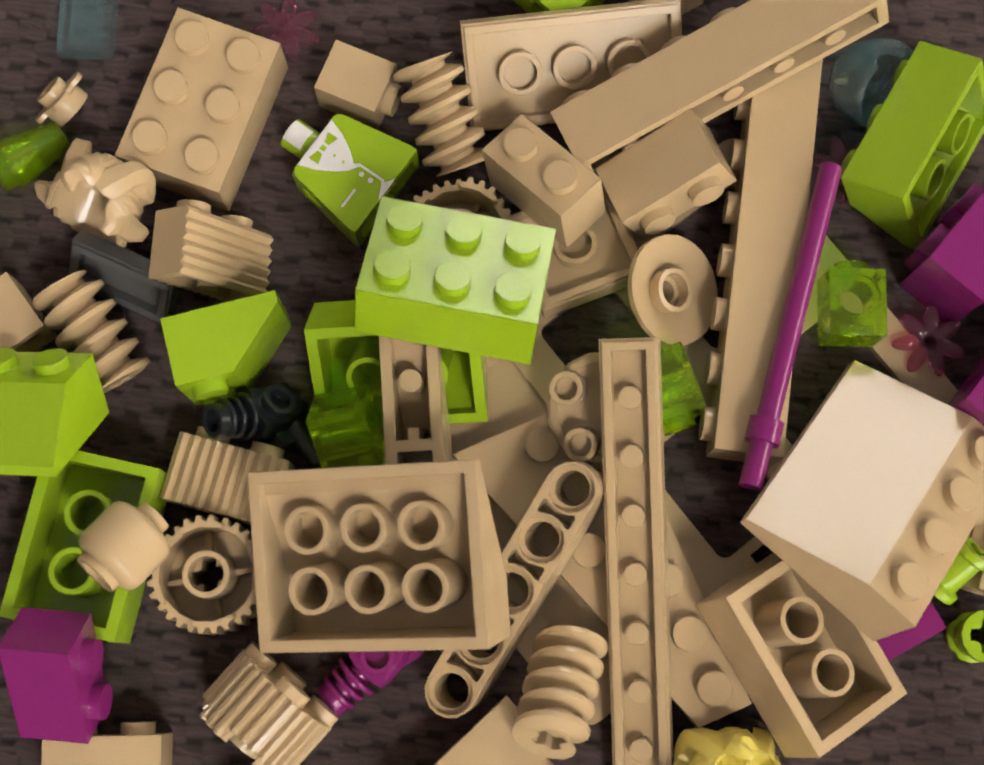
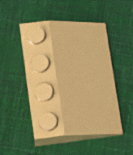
M854 360L848 364L740 523L872 641L913 628L919 622L984 510V426L973 416Z
M479 459L247 473L260 653L490 649L511 637L507 576Z

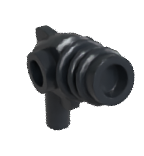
M286 382L273 384L267 388H252L244 392H238L233 397H228L227 399L219 398L214 403L207 404L203 409V427L211 438H221L222 440H230L231 438L265 440L272 438L275 445L279 448L284 449L294 445L312 468L317 467L330 455L303 422L308 413L307 402L300 395L294 393Z

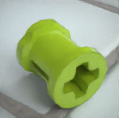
M970 536L967 537L934 594L944 604H953L958 599L956 592L980 570L984 572V550Z
M984 610L960 613L955 620L947 625L945 633L946 645L960 661L984 663V644L971 641L970 635L971 630L974 629L984 633Z

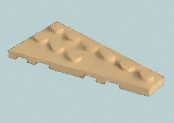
M548 413L452 454L455 460H480L488 497L507 515L516 527H518L549 473L556 466L564 462H577L568 457L563 447L557 442L548 423ZM603 465L596 466L603 473ZM576 471L566 479L564 493L571 503L576 505L582 504L588 498L590 484L582 473ZM603 503L560 574V577L608 627ZM666 516L672 701L696 727L700 728L752 703L744 686L696 606V603L704 599ZM541 523L534 535L535 543L542 553L551 555L558 547L559 534L550 523Z

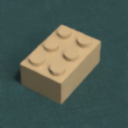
M177 8L115 153V157L122 162L137 161L145 165L153 172L156 178V186L230 211L288 69L281 43Z
M775 553L770 554L696 603L697 608L784 757H822L907 694L878 642L872 641Z

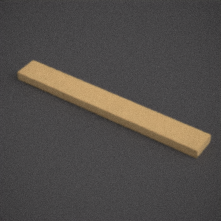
M660 337L599 339L613 765H673Z

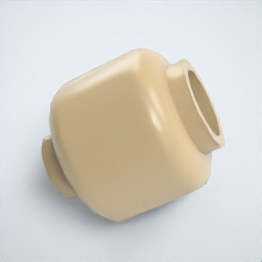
M116 501L80 535L78 544L82 554L77 560L82 568L107 591L113 592L117 587L127 591L135 590L169 556L170 547L163 534L169 528V525L152 506L145 502L136 508L129 503Z

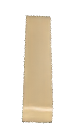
M564 462L556 466L547 476L501 553L507 578L512 572L520 574L529 586V594L523 604L515 603L508 597L511 637L500 642L494 653H488L483 649L444 650L425 684L426 701L437 715L444 718H457L480 706L487 698L604 503L603 473L596 466L586 462ZM576 471L582 473L590 484L588 498L579 505L571 503L564 493L566 479ZM543 522L553 525L559 534L558 547L551 555L542 553L535 543L534 535L536 529ZM451 673L460 675L468 685V697L465 702L457 701L449 694L447 680Z

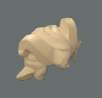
M76 138L69 147L63 160L61 171L56 173L54 180L50 182L38 180L35 182L34 186L38 199L45 204L47 209L53 208L54 216L60 218L61 222L70 225L78 233L83 229L123 248L126 247L127 242H143L148 236L149 230L139 220L144 206L154 202L156 178L153 172L137 161L122 162L117 157L108 153L96 152L92 154L91 141Z

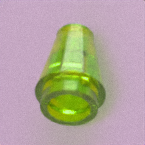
M52 120L45 125H40L0 140V185L6 192H10L18 186L24 190L60 158L62 153L68 151L70 144L55 121Z

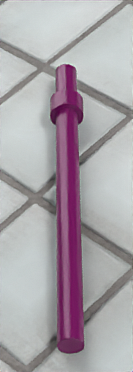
M822 162L819 166L757 413L750 415L744 439L749 442L739 486L749 490H762L772 448H778L784 428V423L780 421V416L842 173V167L833 162Z

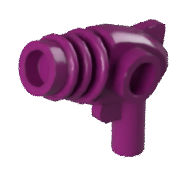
M424 650L347 652L352 663L346 658H339V665L342 670L333 668L332 673L335 679L331 676H325V683L317 689V692L332 711L341 715L348 708H355V702L352 697L357 701L363 700L361 690L367 695L374 694V689L370 682L381 689L384 688L405 665L420 658Z

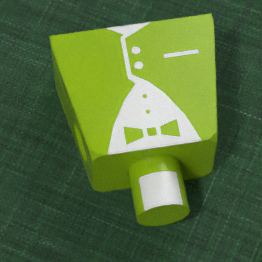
M343 114L333 116L321 133L300 119H297L289 126L281 141L283 148L301 159L292 172L299 191L358 247L361 246L373 229L381 196L396 199L419 168L416 148Z

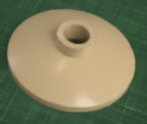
M673 234L661 235L644 243L636 252L631 262L628 274V296L633 314L641 328L650 337H660V343L667 346H684L699 340L710 328L714 299L718 297L713 269L701 249L692 241L682 236Z

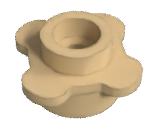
M77 71L66 82L59 76L54 78L37 99L44 107L36 116L35 121L41 124L48 117L59 127L65 125L78 112L88 97V94L77 85L83 75Z

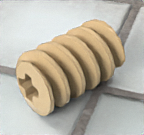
M452 52L405 67L393 75L395 82H407L413 85L400 98L402 103L419 104L420 106L407 119L409 124L427 126V129L415 139L416 145L434 147V151L425 157L422 162L424 166L441 168L442 171L436 177L484 161L483 148L473 147V144L485 135L483 127H466V123L478 114L476 106H459L458 103L471 92L469 85H454L451 82L464 71L462 64L445 63L444 61Z
M81 270L58 280L42 290L33 298L32 304L38 311L51 310L44 320V325L47 329H64L55 341L58 348H76L73 353H93L104 393L135 377L151 361L148 357L130 359L128 354L139 343L137 337L123 340L118 339L117 334L126 326L127 320L125 318L107 320L105 316L116 305L115 300L112 298L96 301L94 296L105 283L102 279L85 282L82 277L87 271Z
M554 624L544 627L535 636L532 645L533 654L530 656L527 666L528 675L525 677L522 687L523 696L520 698L517 707L519 717L515 719L512 728L514 741L523 749L549 759L565 760L575 755L576 748L574 744L588 740L591 729L586 721L592 719L595 713V706L590 700L595 699L599 693L600 687L595 679L600 678L603 673L604 665L600 659L605 657L608 650L606 640L598 633L582 627Z

